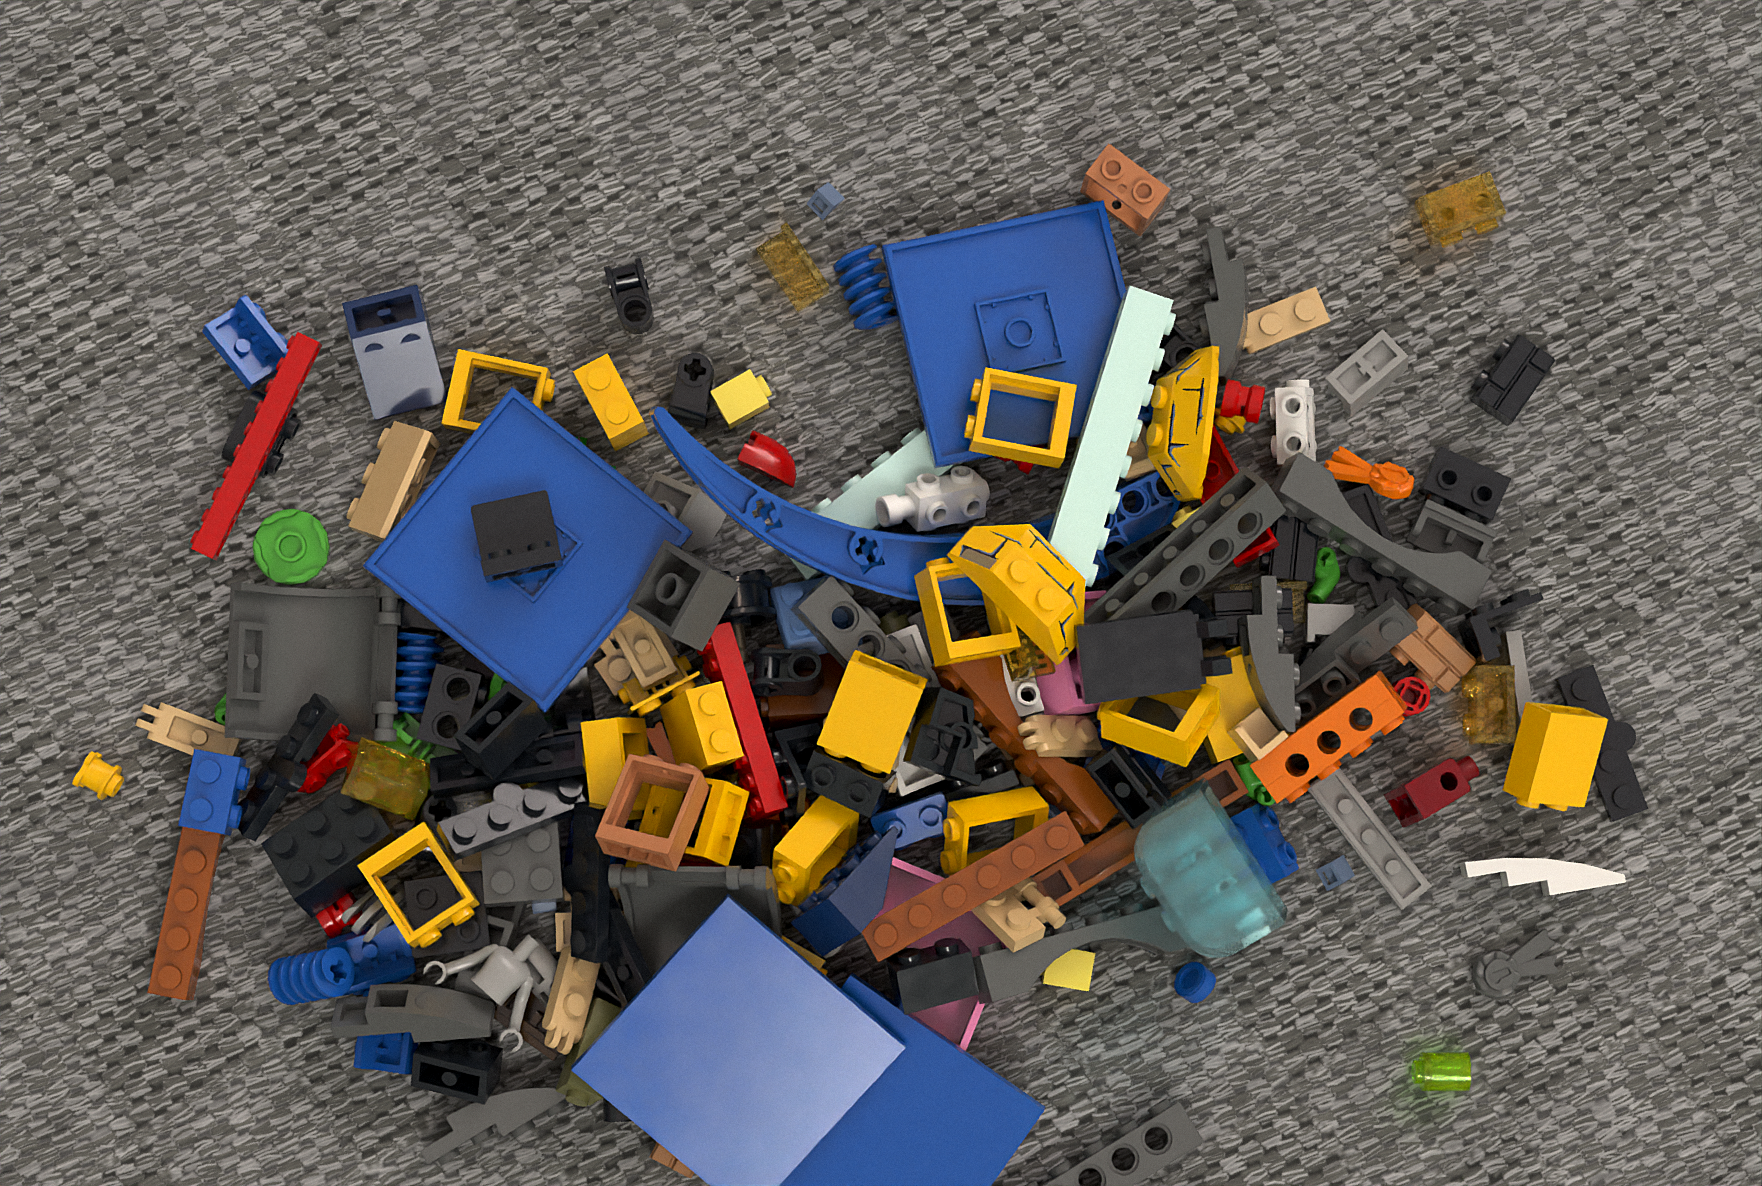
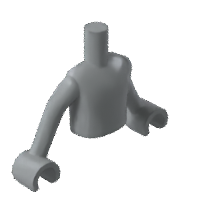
M528 934L513 951L505 946L492 944L473 954L446 964L439 961H431L426 964L423 971L424 975L433 966L437 965L442 968V977L435 983V985L442 984L448 975L474 967L486 960L482 968L471 980L500 1006L519 988L514 1000L508 1030L501 1034L499 1042H502L506 1035L514 1033L518 1036L519 1043L513 1048L511 1053L521 1049L524 1039L520 1033V1027L533 986L531 970L525 960L540 945Z

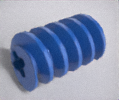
M874 244L855 249L843 255L833 265L835 272L845 273L838 279V282L842 287H850L844 292L843 296L846 301H855L850 305L848 311L851 315H861L853 322L854 328L858 330L876 329L898 320L897 315H889V311L895 307L894 301H884L883 298L891 292V287H879L878 284L887 277L886 272L874 273L873 270L882 263L881 258H869L868 256L877 249V246Z
M398 632L397 638L407 645L397 647L396 654L405 660L396 662V671L401 673L402 676L396 677L395 687L399 688L400 691L395 692V702H398V711L423 714L429 693L428 685L431 684L433 678L430 669H435L436 663L442 664L432 658V655L444 652V648L434 643L435 639H438L437 637Z
M340 947L278 958L271 964L268 970V984L274 997L287 1005L343 996L350 990L354 982V962L350 954Z

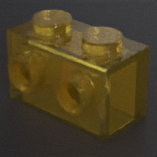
M1490 171L1421 196L1414 203L1429 245L1441 243L1442 248L1463 241L1462 234L1476 230L1477 235H1481L1498 228L1497 221H1500L1506 214Z
M1515 665L1473 666L1467 672V675L1462 677L1463 698H1468V713H1464L1462 718L1463 736L1469 737V745H1509L1515 743Z
M361 737L347 764L340 793L413 821L428 792L430 763Z

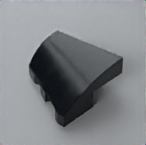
M925 687L903 762L959 782L980 786L981 774H976L973 749H978L977 735L972 727L975 718L973 700L942 687Z

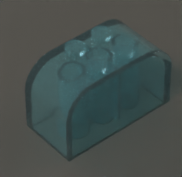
M1205 777L1165 801L1161 807L1153 811L1145 819L1134 845L1135 861L1143 875L1139 879L1140 884L1150 899L1156 897L1164 910L1160 914L1172 933L1177 930L1191 949L1207 957H1227L1239 952L1285 924L1288 911L1286 905Z

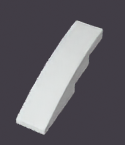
M1500 858L1459 863L1462 878L1500 872L1502 887L1540 881L1543 896L1626 882L1624 874L1587 864L1552 859Z

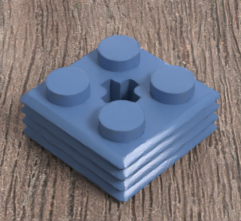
M827 575L808 581L788 583L770 589L771 607L776 609V623L785 649H809L818 655L829 653L790 610L823 578L828 577ZM836 608L832 613V622L839 629L846 627L848 617L844 610ZM863 637L859 640L858 646L863 644Z

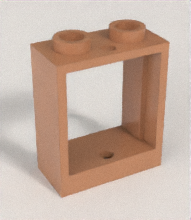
M1108 143L1085 173L1080 192L1093 202L1104 200L1106 212L1141 237L1163 208L1170 188ZM1118 201L1121 207L1114 209L1112 203Z
M629 754L595 834L603 853L676 872L709 792V787L702 771L688 763H680L679 766L666 763L659 757L645 754L643 757ZM643 782L686 793L668 839L625 828Z

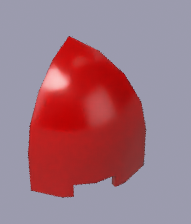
M753 430L748 443L744 444L739 454L738 464L794 488L797 476L795 461L787 448L776 440Z

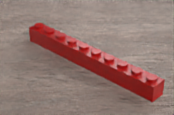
M297 332L296 336L292 335L286 347L289 350L285 358L281 357L276 366L278 372L275 379H270L266 386L265 392H267L264 401L260 400L255 408L254 413L257 415L253 423H248L244 431L246 437L243 443H239L234 451L233 456L236 458L232 466L228 465L223 473L222 478L225 480L221 488L217 487L213 493L212 500L214 502L210 509L207 508L201 518V521L204 523L200 531L196 530L191 538L190 543L193 544L191 549L217 561L322 347L320 342Z

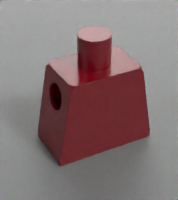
M1465 756L1457 762L1450 757L1384 794V797L1404 828L1426 819L1470 792L1471 788L1468 782L1479 776L1480 772L1475 761L1470 756Z

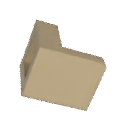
M1260 707L1253 710L1227 731L1250 762L1259 761L1289 737L1284 730L1278 731Z

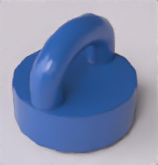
M1190 962L1177 973L1174 989L1178 995L1188 1002L1198 1003L1212 992L1215 987L1216 977L1203 964Z

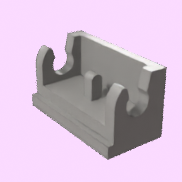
M1382 329L1325 377V381L1328 383V391L1333 397L1337 396L1341 400L1343 409L1352 417L1408 370V355Z

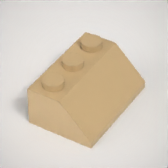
M397 421L393 422L391 429L385 428L377 445V449L381 450L375 464L370 463L362 479V484L366 485L360 499L355 497L349 507L347 519L351 521L348 527L377 541L383 542L416 501L440 446V442L433 433Z

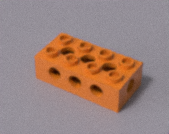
M1378 670L1299 727L1296 732L1291 733L1288 738L1262 759L1252 762L1249 766L1276 803L1286 798L1290 804L1308 791L1311 787L1308 781L1316 775L1322 781L1338 770L1339 766L1342 765L1339 760L1347 753L1352 758L1356 757L1372 745L1371 743L1374 741L1371 736L1381 730L1385 736L1402 724L1405 719L1402 714L1408 706L1382 671ZM1354 709H1367L1372 715V723L1361 725L1356 722L1353 716ZM1324 731L1337 733L1341 740L1340 746H1327L1322 739V733ZM1296 753L1304 755L1309 762V768L1305 770L1297 769L1292 764L1291 755Z

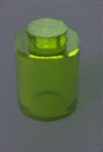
M1421 1052L1419 1060H1413L1412 1062L1413 1083L1420 1084L1421 1091H1469L1471 1086L1469 1053Z

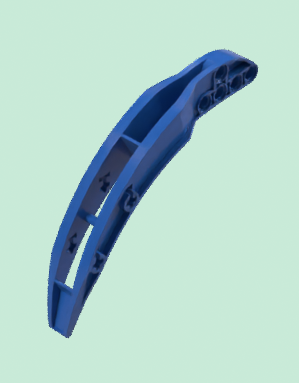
M654 406L649 409V415L654 427L678 463L698 487L726 515L762 542L793 560L827 576L832 575L835 579L838 578L879 593L907 600L920 601L914 575L927 568L926 562L939 558H949L947 553L966 533H894L856 527L818 515L766 491L733 470L692 437L663 407ZM1157 470L1133 480L1124 481L1116 486L1115 491L1120 492L1121 496L1114 515L1109 513L1107 515L1104 527L1110 529L1106 545L1114 542L1119 551L1171 523L1180 501H1177L1170 489L1163 495L1158 493L1156 482L1160 474ZM1128 491H1132L1136 498L1135 506L1130 511H1126L1122 504L1123 496ZM756 501H761L762 506L757 509V513L759 516H753L752 511L757 508ZM1056 512L1019 524H1031L1047 540ZM767 518H769L770 522L773 523V524H772V525H766V523H765L764 521H765ZM856 548H858L859 554H856ZM1104 549L1103 551L1097 550L1093 564L1098 565L1095 581L1109 575L1107 561L1104 558ZM869 554L871 555L873 562H868L866 557H868ZM969 577L938 582L943 604L984 605L981 589Z

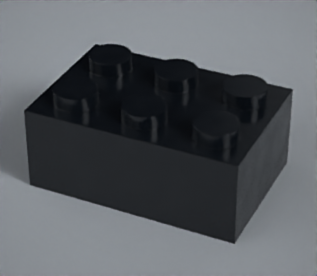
M357 777L263 841L261 845L293 900L313 918L367 881L357 865L398 839L399 835L375 796Z

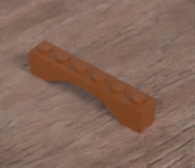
M976 630L959 636L954 642L982 636ZM1000 656L935 667V664L931 666L932 670L938 675L939 683L945 689L973 700L974 720L979 721L988 730L989 737L996 746L1005 749L1015 760L1014 764L1018 771L1035 782L1040 788L1041 796L1048 803L1055 805L1061 812L1066 811L1078 833L1086 835L1100 832L1118 812L1085 768L1066 762L1060 757H1039L1036 750L1025 749L1023 740L1030 736H1021L1017 729L1023 721L1020 719L1011 701Z
M1229 759L1224 760L1171 792L1172 796L1166 802L1163 809L1135 829H1132L1125 820L1031 878L1037 884L1036 889L1044 897H1051L1060 907L1142 855L1247 794L1249 791Z
M1066 811L875 918L862 931V934L877 961L880 962L1085 845Z
M182 826L147 993L181 1000H194L202 962L208 906L225 838L224 834Z

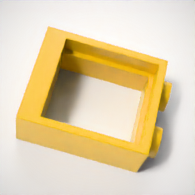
M458 349L441 423L446 429L473 434L481 425L480 423L463 420L475 367L537 380L532 403L542 411L545 401H552L556 381L550 379L551 373L546 367Z
M985 367L981 379L974 378L970 401L977 402L975 416L968 415L965 425L964 438L970 439L968 451L1060 468L1065 458L1077 385ZM990 389L1055 402L1047 449L982 437Z
M939 558L926 562L927 568L914 575L935 667L1006 655L1021 646L1016 624L982 590L992 635L952 642L938 582L968 576L955 563H950L949 558Z
M1206 683L1201 684L1200 689L1146 696L1187 710L1174 732L1128 717L1127 714L1138 697L1101 702L1097 713V718L1101 721V738L1187 767L1220 715V688Z
M617 717L581 722L590 802L608 806L628 755L633 754L643 757V755L649 754L645 718ZM643 782L628 820L643 818L642 811H645L652 784Z
M705 778L709 787L707 794L709 795L695 846H686L682 859L727 867L729 866L750 792L727 781ZM652 785L639 832L668 839L680 811L685 792Z
M1033 786L948 802L947 819L943 821V832L945 835L944 851L940 854L942 870L945 874L951 876L999 849L994 848L967 854L969 827L1015 818L1013 838L1015 840L1048 821L1049 805Z
M822 795L818 797L774 848L772 871L781 902L797 907L810 892L815 891L817 893L822 887L819 881L835 866L839 868L844 862L841 857L856 844L860 813Z
M422 822L357 865L407 943L414 948L419 944L422 948L431 945L442 936L440 930L452 922L457 926L467 921L475 914L473 908L480 904L431 828L425 822ZM429 846L463 899L414 930L381 877Z

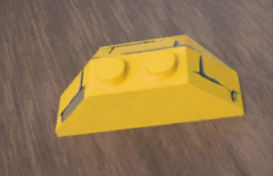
M1217 346L1195 350L1158 379L1152 392V423L1149 425L1146 433V443L1149 445L1148 458L1177 501L1187 502L1202 498V483L1206 476L1218 385L1219 347Z
M1031 524L973 526L947 553V556L1056 665H1059L1076 646L1074 625L1084 624L1085 578Z

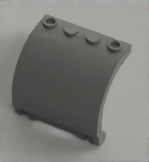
M243 582L231 583L225 738L279 742L284 735H287L297 720L300 708L305 703H308L315 692L327 698L339 713L333 725L337 726L339 723H342L348 728L350 735L347 737L348 741L358 743L397 742V730L393 729V717L398 714V702H395L397 626L401 625V613H397L398 599H401V597L386 585L362 589H307Z
M610 864L609 886L610 888H618L625 920L652 977L727 894H730L782 939L779 894L773 871L768 866H755V869H741V866H678L676 872L649 864H638L637 867H624L623 864Z

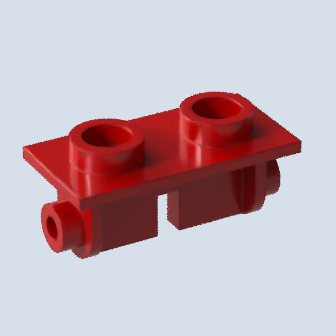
M339 723L337 726L332 725L317 748L319 754L316 756L314 753L307 762L300 761V763L306 765L307 776L297 792L309 794L320 790L326 784L328 777L336 770L349 765L353 761L354 755L364 747L362 743L348 741L347 737L350 735V732L342 723Z

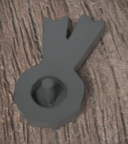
M1547 929L1540 930L1511 955L1496 950L1480 955L1476 959L1471 972L1477 991L1491 999L1502 998L1514 992L1520 977L1557 974L1558 969L1554 965L1557 960L1556 955L1535 958L1556 944L1548 938Z

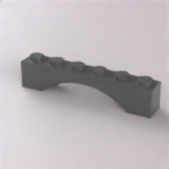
M1300 452L1285 460L1271 487L1286 509L1283 515L1297 517L1307 523V528L1314 534L1321 537L1328 536L1338 542L1342 551L1351 556H1360L1372 563L1371 567L1376 572L1384 576L1395 577L1404 583L1403 586L1407 591L1417 596H1426L1436 603L1435 606L1438 610L1445 614L1459 616L1472 610L1492 570L1461 551L1450 553L1420 552L1401 547L1383 538L1368 527L1350 508L1340 492L1332 472Z
M1177 894L1154 899L1156 907L1143 910L1142 903L1119 909L1121 917L1110 920L1107 913L1084 918L1086 926L1073 929L1072 922L1063 924L1058 929L1052 927L1049 928L1051 936L1044 937L1014 953L1009 948L1003 949L1001 942L979 947L980 955L972 957L979 995H977L979 1004L994 1002L1029 992L1039 975L1054 960L1071 949L1086 943L1096 941L1120 942L1139 947L1153 955L1169 953L1204 943L1192 897L1179 901Z

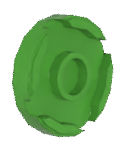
M296 509L277 511L264 519L259 526L252 545L255 562L262 573L276 583L290 586L304 584L318 576L327 564L330 552L328 533L321 522L309 513Z

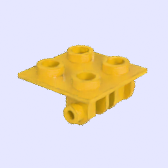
M675 655L671 659L678 671V675L668 680L669 685L663 682L660 684L662 689L657 691L653 687L650 689L652 694H649L648 691H643L635 677L628 682L622 683L623 688L617 690V693L623 704L631 702L632 707L627 711L628 715L637 712L641 718L658 709L662 705L659 699L671 693L672 697L675 698L685 690L696 687L694 680L700 676V672L697 671L688 676L686 671L692 667L687 657L683 655L678 658Z

